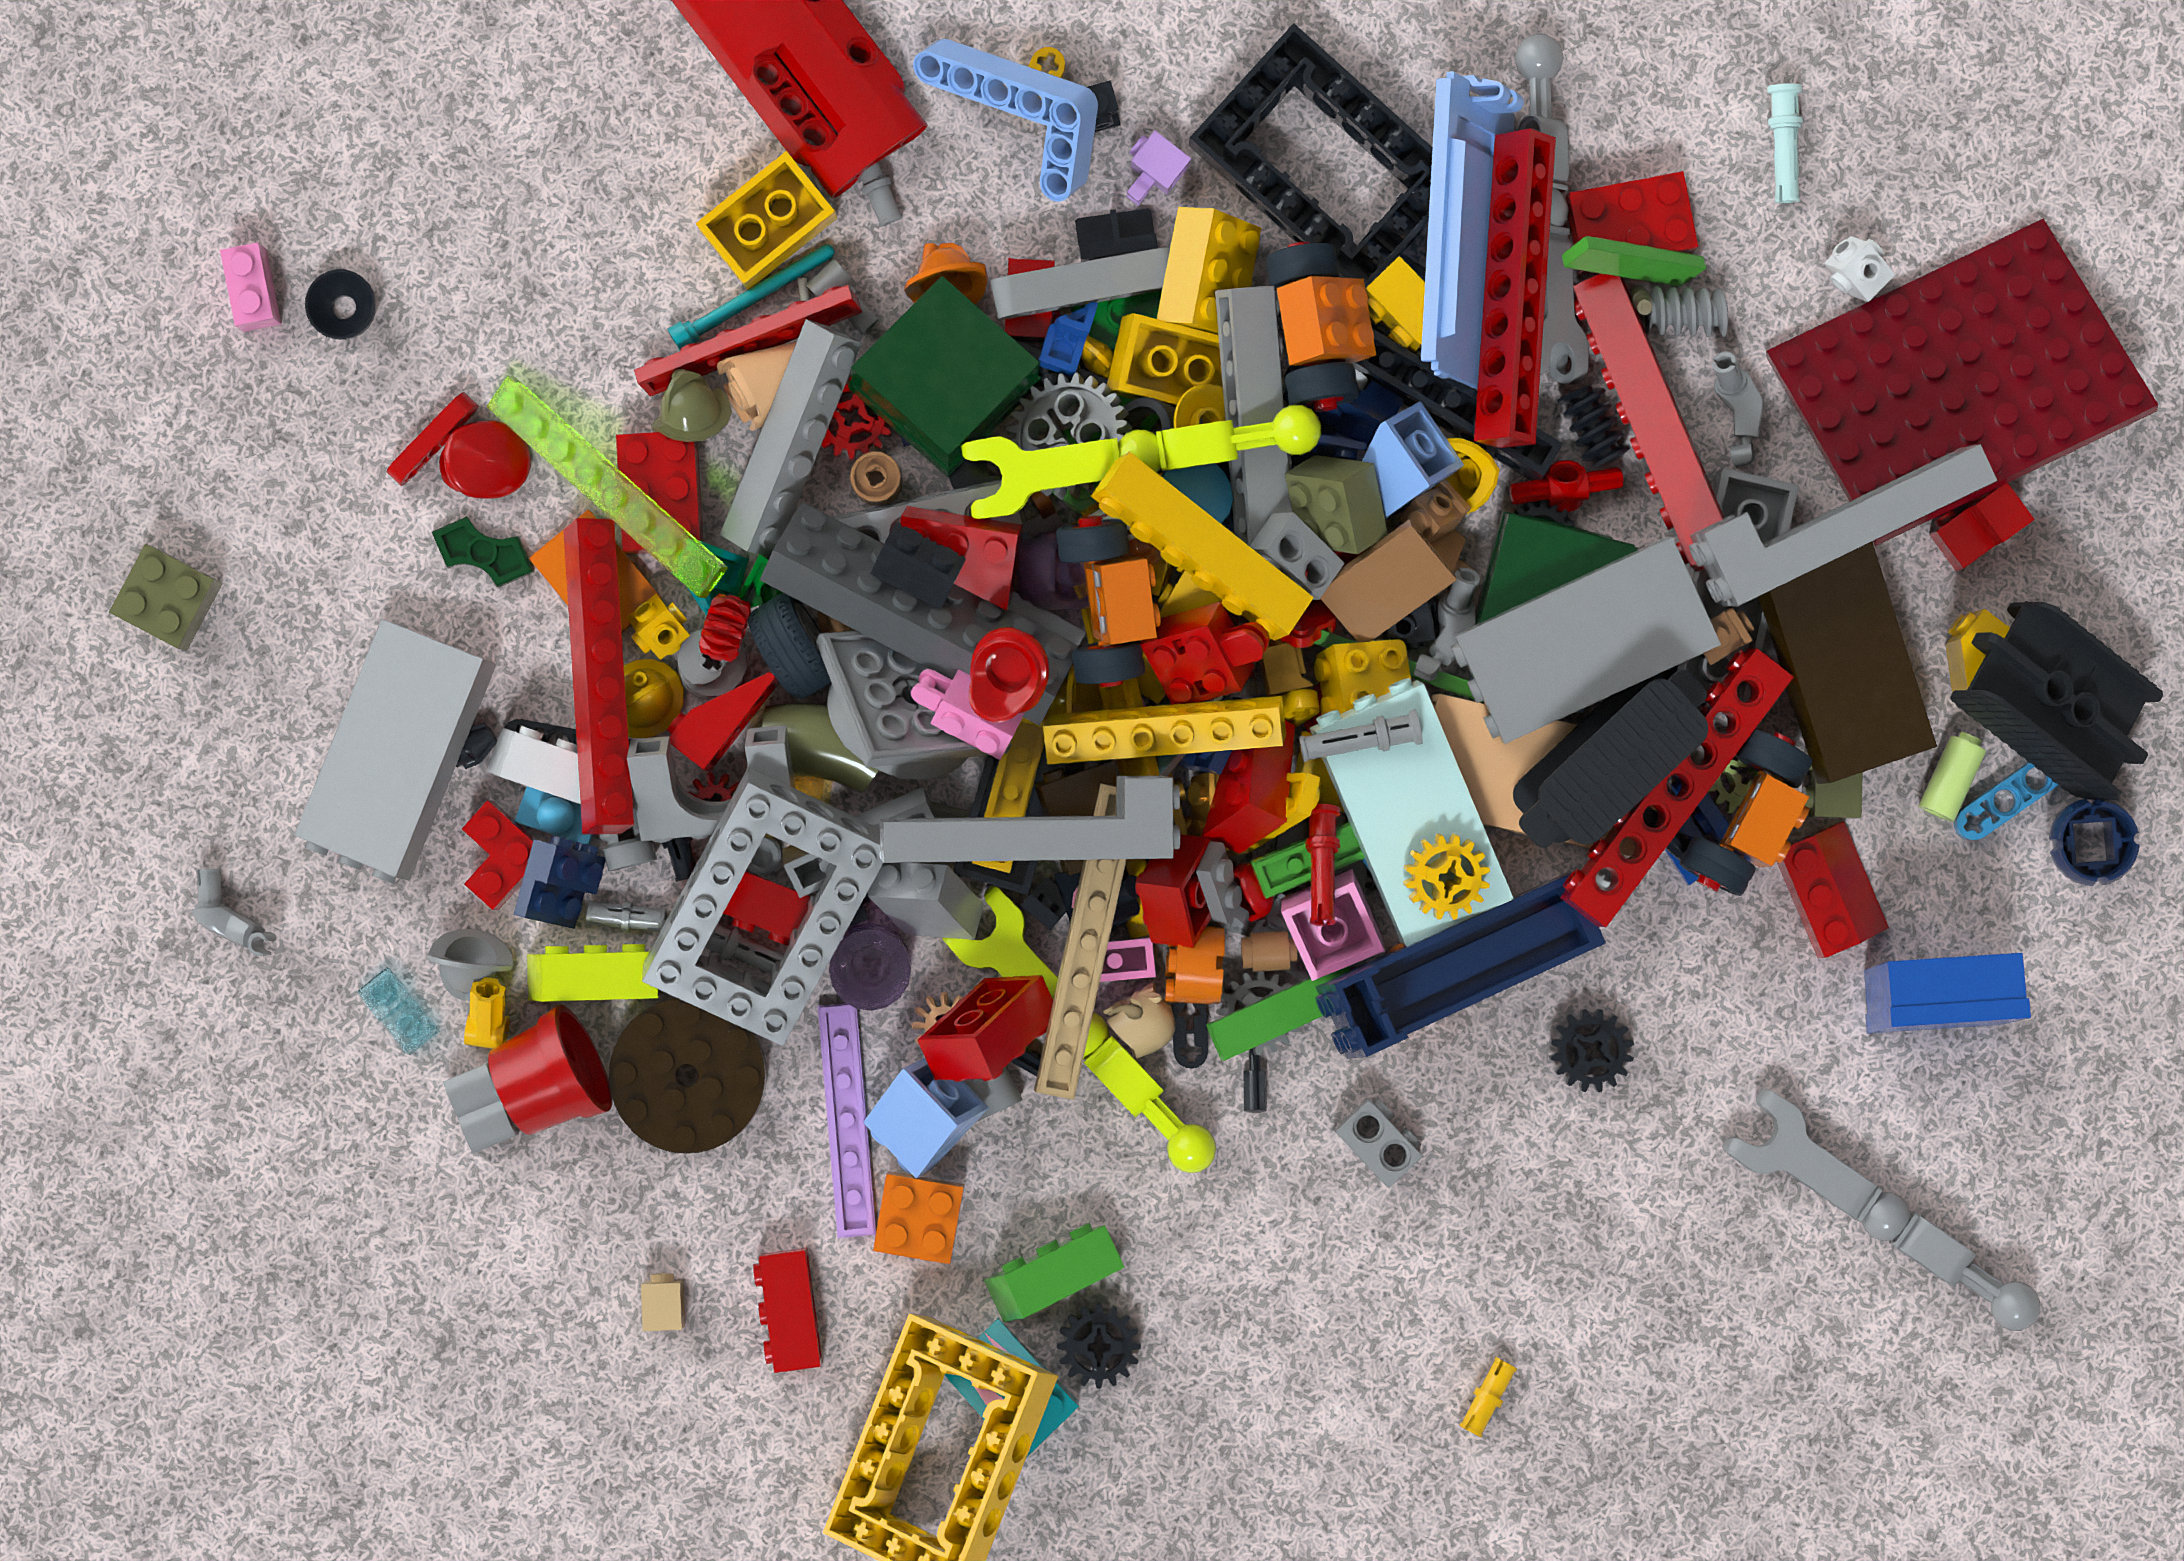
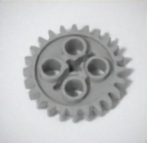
M1062 373L1059 374L1058 385H1054L1049 379L1045 378V390L1042 392L1032 386L1030 389L1034 398L1031 401L1024 398L1019 400L1025 408L1023 413H1011L1019 421L1018 425L1007 427V431L1016 437V439L1011 441L1015 442L1024 451L1071 445L1068 443L1066 435L1049 416L1052 410L1056 412L1061 422L1071 430L1070 433L1078 444L1089 442L1092 434L1098 431H1102L1100 440L1118 438L1119 441L1123 437V433L1132 430V426L1127 421L1122 420L1129 413L1123 406H1118L1122 401L1116 393L1110 394L1111 388L1107 384L1102 383L1098 386V381L1093 376H1089L1084 383V379L1079 373L1073 375L1071 383ZM1080 403L1078 412L1067 417L1070 406ZM1049 427L1050 431L1047 437L1037 441V435L1040 430ZM1092 482L1042 490L1041 492L1045 496H1049L1054 490V494L1063 500L1068 489L1075 499H1079L1081 488L1084 487L1090 494H1093L1094 484Z

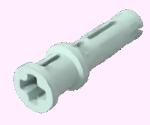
M1775 84L1767 87V93L1771 95L1772 118L1768 119V126H1770V130H1774L1775 203L1800 202L1797 138L1798 129L1803 124V118L1799 116L1798 93L1802 92L1801 84Z

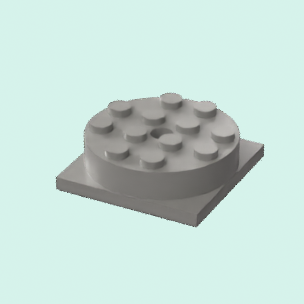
M858 631L819 634L816 644L832 682L827 698L831 724L843 745L863 761L865 768L873 767L899 779H931L953 772L968 757L989 755L931 725L930 723L936 712L913 700L911 690L915 684L919 683L918 678L921 672L929 668ZM1011 742L1008 744L1004 754H1007L1010 750Z

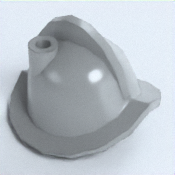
M457 929L443 934L432 943L426 958L430 962L440 964V977L445 989L453 997L463 1001L468 1000L469 1002L473 982H478L484 977L496 978L497 971H510L514 965L512 952L502 940L491 933L476 929Z

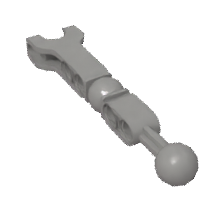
M1533 34L1520 43L1514 59L1517 71L1525 79L1529 80L1530 115L1524 116L1519 121L1516 131L1531 128L1556 137L1540 375L1544 374L1549 368L1551 377L1554 380L1574 385L1585 378L1589 364L1588 340L1583 329L1575 319L1573 269L1565 268L1562 259L1564 252L1571 248V242L1567 237L1570 234V229L1562 227L1567 220L1569 212L1566 197L1562 194L1568 191V186L1566 185L1569 177L1567 127L1562 121L1552 119L1551 79L1561 70L1564 56L1561 45L1555 39L1546 34ZM1568 356H1569V357L1571 358V360H1572V366H1571L1570 372H1568V369H1567V366H1568Z
M1761 1088L1756 1096V1102L1773 1120L1774 1130L1771 1138L1763 1145L1753 1146L1740 1138L1730 1137L1722 1145L1724 1152L1755 1173L1769 1174L1779 1170L1785 1171L1856 1221L1862 1222L1865 1231L1871 1237L1880 1241H1889L1895 1248L1952 1287H1955L1958 1281L1991 1303L1993 1317L2001 1327L2010 1331H2022L2031 1327L2037 1321L2040 1314V1299L2037 1292L2030 1285L2023 1282L2003 1284L1974 1264L1972 1261L1976 1257L1975 1253L1916 1212L1910 1211L1907 1203L1899 1195L1892 1192H1882L1881 1188L1808 1138L1806 1133V1122L1801 1110L1775 1092Z

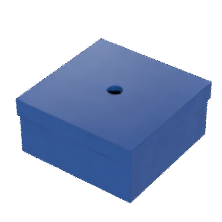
M2023 953L1888 961L1864 970L1867 1034L1993 1026L2031 1018L2030 1000L2026 994Z

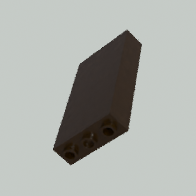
M1872 541L1758 596L1779 664L1793 676V679L1787 685V690L1808 756L1813 760L1812 768L1817 784L1832 783L1937 747Z

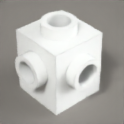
M1850 236L1834 248L1832 255L1824 263L1833 274L1830 280L1840 291L1845 294L1849 293L1851 296L1867 302L1895 276V273L1882 258L1885 255L1884 251L1871 239L1864 241Z

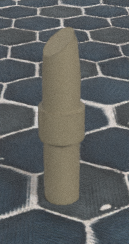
M1634 286L1631 289L1632 304L1640 314L1647 315L1653 308L1651 296L1642 286Z

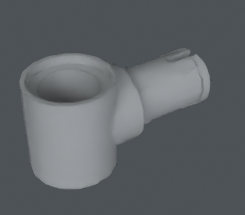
M834 259L805 285L814 297L822 295L825 290L831 287H843L846 285L851 288L855 295L858 293L855 288L856 282ZM857 296L863 313L848 318V320L864 335L879 319Z

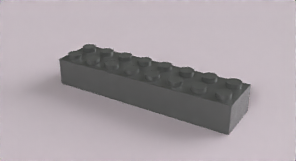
M801 502L774 547L760 581L953 680L958 669L970 675V665L975 647L981 638L990 631L1002 627H1012L1031 634L1039 641L1047 654L1049 679L1040 701L1034 708L1025 712L1023 718L1040 726L1073 663L1072 650L1079 647L1078 645L1009 609L1006 611L956 584L953 585L940 610L870 574L884 545L883 543Z

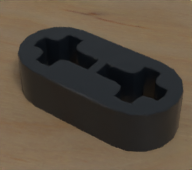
M1175 1002L1172 1006L1176 1021L1173 1035L1174 1057L1185 1068H1197L1205 1062L1208 1056L1205 1004L1192 1003L1194 1008H1200V1015L1194 1016L1193 1029L1186 1030L1185 1017L1178 1016V1009L1184 1008L1185 1003ZM1186 1034H1194L1195 1046L1202 1048V1054L1196 1055L1194 1062H1188L1187 1057L1179 1053L1180 1048L1186 1047Z

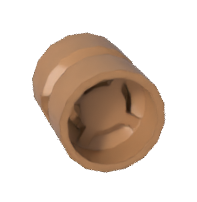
M875 451L863 454L855 461L851 468L850 480L852 487L864 503L878 507L890 504L899 496L903 484L901 471L893 458L887 454Z

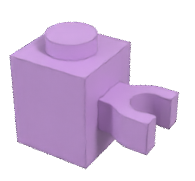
M1155 130L1149 138L1142 135L1130 151V154L1133 156L1131 168L1138 172L1140 176L1129 188L1126 197L1139 206L1153 186H1156L1168 195L1191 165V158Z

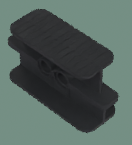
M2025 601L2010 603L2007 611L2015 620L2007 635L2003 638L1992 632L1976 633L1971 643L1986 656L1968 689L1953 691L1950 696L1951 701L2071 795L2088 800H2118L2121 792L2112 783L2123 762L2127 764H2144L2148 757L2147 751L2131 740L2128 735L2145 702L2161 701L2163 691L2156 684L2150 682L2146 676L2140 674L2131 664L2124 661L2121 656L2115 654L2111 648L2105 646L2096 636L2089 633L2086 628L2080 626L2076 620L2070 618L2066 612L2060 610L2059 607L2045 602Z
M1678 670L1668 680L1659 673L1606 698L1516 783L1513 790V800L1518 809L1523 813L1519 820V826L1537 846L1542 848L1550 846L1553 842L1562 843L1570 839L1585 845L1598 841L1706 739L1708 723L1704 715L1697 709L1707 697L1706 689L1689 671Z

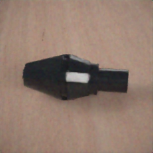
M485 722L471 727L456 767L458 768L462 765L465 769L480 764L496 745V736Z

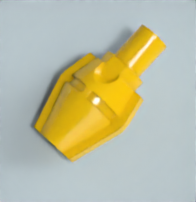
M1088 335L1080 358L1085 367L1091 372L1105 379L1109 377L1114 354L1106 344Z

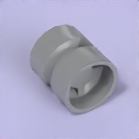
M633 808L634 825L629 828L633 830V839L619 842L617 834H599L600 839L608 844L603 850L608 871L624 869L657 860L653 840L641 841L636 808Z

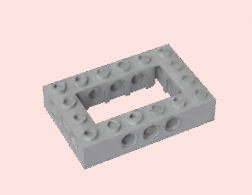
M748 767L643 963L642 982L783 1046L884 863L880 859V829ZM766 833L829 862L826 868V878L816 896L810 897L808 911L799 928L793 929L790 934V944L781 961H776L773 965L771 986L752 978V973L748 971L741 973L717 962V957L711 954L708 957L701 954Z

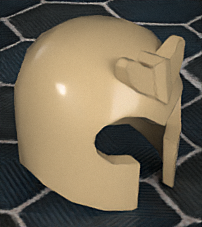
M1154 982L1148 984L1142 990L1136 991L1129 998L1120 1000L1102 1011L1111 1017L1107 1020L1108 1024L1130 1046L1136 1060L1165 1047L1171 1041L1175 1032L1176 1021L1169 1004L1165 1002V999L1156 993Z

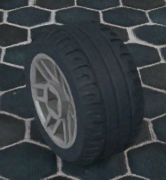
M782 593L750 613L748 624L753 639L770 670L790 695L803 699L832 683L816 644L821 631L799 600Z

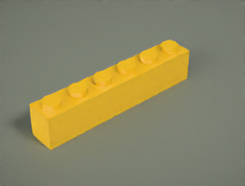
M1131 452L1116 459L1091 495L1092 498L1099 502V508L1105 514L1122 520L1130 527L1132 535L1140 541L1150 542L1161 551L1160 555L1166 562L1175 567L1183 568L1192 576L1191 580L1199 588L1212 591L1221 598L1222 604L1227 610L1233 614L1242 615L1250 622H1257L1263 626L1268 633L1269 639L1275 641L1289 635L1314 598Z

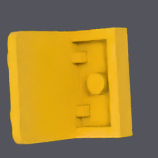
M1399 639L1334 644L1316 654L1314 672L1321 686V715L1333 710H1338L1340 714L1354 708L1352 703L1355 700L1369 694H1374L1378 698L1389 693L1388 687L1393 683L1406 678L1411 679L1406 645Z

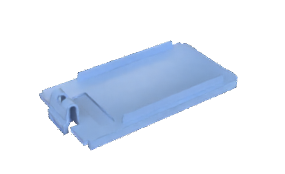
M1451 71L1447 72L1446 78L1436 79L1421 361L1431 362V370L1434 371L1435 376L1442 379L1449 377L1478 390L1495 135L1514 131L1515 115L1513 113L1522 109L1524 99L1519 93L1498 81L1484 78L1481 80L1475 75L1461 76ZM1470 90L1479 96H1469ZM1511 97H1513L1512 103H1510V104L1507 103L1508 100H1509Z

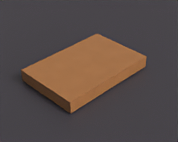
M1409 519L1342 567L1320 599L1358 643L1370 642L1457 579L1455 573Z

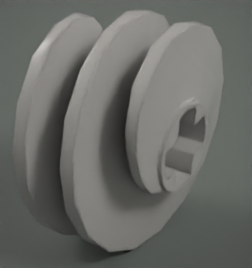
M702 629L690 634L683 641L677 658L678 672L682 684L687 691L697 698L710 701L739 687L743 683L747 672V655L742 645L739 655L732 662L722 660L719 661L718 670L713 666L710 670L706 669V658H709L711 661L713 659L700 651L699 641Z

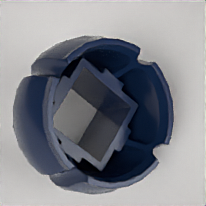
M2087 799L2077 800L2067 805L2052 823L2049 840L2053 841L2054 848L2050 851V855L2058 870L2071 881L2084 886H2093L2097 881L2101 885H2108L2121 879L2134 865L2140 844L2134 841V836L2139 833L2132 816L2122 806L2113 801L2096 799L2091 803ZM2103 822L2106 861L2076 863L2073 824Z

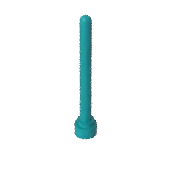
M825 244L693 323H690L689 320L683 324L681 321L667 328L671 338L679 351L685 345L701 341L699 338L701 335L831 259L835 254L833 246Z

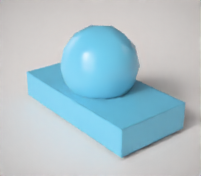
M528 786L526 787L515 822L574 841V843L580 842L590 845L594 834H582L581 804Z

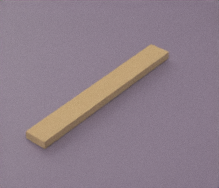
M1100 784L1094 816H1116L1115 786ZM1126 859L1084 860L1034 1087L1036 1093L1073 1100L1075 1098Z

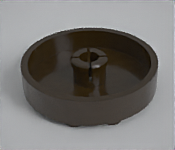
M675 998L647 1008L637 1015L623 1030L611 1056L609 1084L612 1099L620 1117L639 1138L654 1147L668 1152L700 1153L727 1143L740 1134L753 1120L765 1094L767 1065L762 1045L755 1033L679 998ZM684 1064L693 1065L698 1071V1080L693 1086L684 1085L680 1079H677L679 1070Z

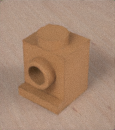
M1444 480L1438 487L1416 497L1400 518L1404 523L1410 519L1425 539L1431 543L1451 533L1470 511L1471 507L1451 484Z

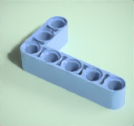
M949 39L937 40L914 58L913 69L916 76L922 82L1047 126L1040 175V187L1047 198L1057 202L1064 201L1086 183L1089 174L1098 110L1097 98L1089 88Z

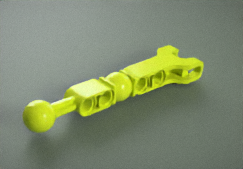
M1290 405L1278 412L1273 422L1234 428L1233 420L1156 431V435L1147 430L1136 429L1126 433L1119 441L1118 438L1035 451H1024L1015 442L1001 436L966 442L961 446L962 456L970 461H992L999 467L1002 474V484L997 493L985 499L976 500L971 506V515L977 519L1013 515L1026 505L1029 497L1034 492L1102 481L1116 459L1128 452L1134 454L1156 473L1161 468L1162 471L1237 460L1239 459L1237 451L1277 445L1281 451L1290 455H1301L1310 452L1317 445L1321 437V423L1312 409L1303 405Z
M991 885L985 891L984 897L996 915V928L993 933L983 940L943 937L942 939L967 966L980 969L993 968L1003 977L1042 975L1054 1000L1058 977L1026 944L1024 938L1026 926L1023 912L998 887ZM1093 1012L1083 1060H1085L1084 1064L1134 1117L1143 1113L1168 1140L1167 1153L1173 1166L1186 1173H1197L1208 1168L1216 1154L1215 1139L1210 1131L1197 1124L1185 1125L1159 1097L1164 1090L1113 1036L1110 1037L1108 1025L1103 1017Z

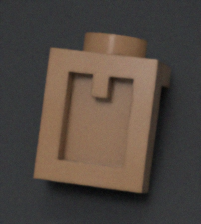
M1733 607L1710 620L1721 645L1704 652L1703 655L1708 663L1712 665L1753 641L1749 633L1754 628L1743 610L1736 613Z

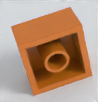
M888 1171L884 1184L873 1251L950 1264L965 1184L926 1177H918L916 1179L913 1175Z

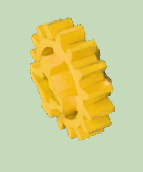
M1440 833L1436 834L1435 844L1433 845L1425 839L1421 840L1424 850L1421 853L1411 850L1410 855L1415 859L1414 865L1407 864L1403 868L1412 874V878L1404 880L1403 885L1406 888L1415 889L1408 898L1413 903L1423 900L1419 910L1426 914L1434 908L1433 915L1439 920L1442 919L1445 911L1448 912L1453 920L1458 918V909L1462 908L1468 914L1472 913L1469 903L1472 900L1482 903L1484 899L1478 894L1480 888L1486 889L1490 887V884L1482 879V875L1490 872V867L1479 865V862L1485 857L1484 853L1480 850L1471 853L1474 843L1467 839L1460 845V836L1454 833L1450 836L1449 842H1446L1444 836ZM1441 852L1440 858L1431 864H1427V861L1432 856ZM1461 854L1469 862L1471 873H1467L1460 866ZM1449 869L1455 875L1453 880L1447 879L1444 885V882L1439 879L1440 873H1447ZM1422 880L1431 883L1433 899L1426 894ZM1463 889H1466V892L1462 896L1453 900V896L1455 894H1457Z

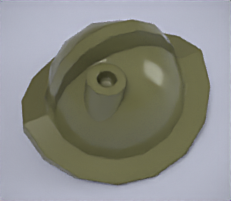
M678 369L672 374V380L661 399L660 416L654 420L651 428L654 432H660L673 440L684 442L706 440L719 434L728 425L732 414L729 398L721 388H709L707 382L700 374L685 369Z

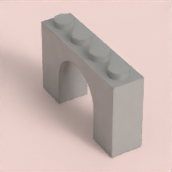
M787 725L747 729L745 751L748 767L796 789ZM670 736L630 740L627 761L641 841L653 840L654 842L662 843L680 837H692L695 839L710 837L730 800L722 802L704 801L694 797L682 787L675 772Z

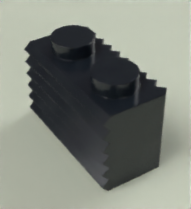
M895 523L870 574L941 610L966 558L964 555L959 556L957 552L943 546V544L937 545L936 541H930L929 537L923 538L922 534L907 526L902 527L900 523Z

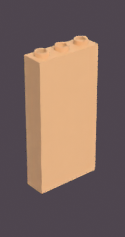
M1443 694L1432 695V705L1482 824L1526 835L1519 826V820L1523 813L1514 803V787L1531 768L1577 725L1556 720L1504 744L1500 737L1493 739L1483 719L1489 715L1485 704ZM1611 829L1602 836L1603 839H1605ZM1625 837L1619 846L1621 855L1628 858L1635 849L1634 842L1629 837ZM1572 839L1562 842L1590 849L1592 844H1579Z

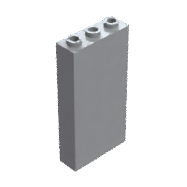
M1667 536L1453 635L1457 644L1450 647L1459 667L1467 665L1473 679L1468 681L1467 684L1475 702L1483 701L1489 715L1483 719L1493 739L1500 737L1501 741L1506 744L1718 647L1721 643L1673 537Z
M381 619L294 836L306 840L305 848L327 856L330 850L340 854L338 860L340 863L359 870L362 864L374 868L372 876L393 884L396 878L410 881L464 747V742L468 737L497 664Z

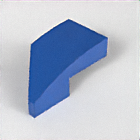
M1092 301L1082 309L1069 315L1060 316L1054 324L1049 326L1038 358L1040 367L1073 377L1076 373L1086 338L1090 332L1098 303Z

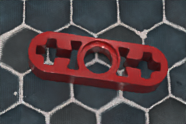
M465 392L460 393L390 464L386 472L400 486L405 485L441 449L439 444L443 447L452 432L463 426L475 414L479 405Z

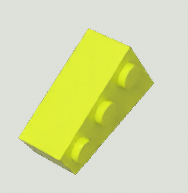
M622 944V952H607V945H584V953H569V946H545V954H527L528 1001L658 998V989L642 982L643 963L650 951H645V944Z

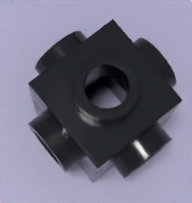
M1432 597L1382 633L1383 636L1388 635L1389 640H1402L1406 645V650L1422 647L1425 645V641L1435 640L1440 633L1436 597Z

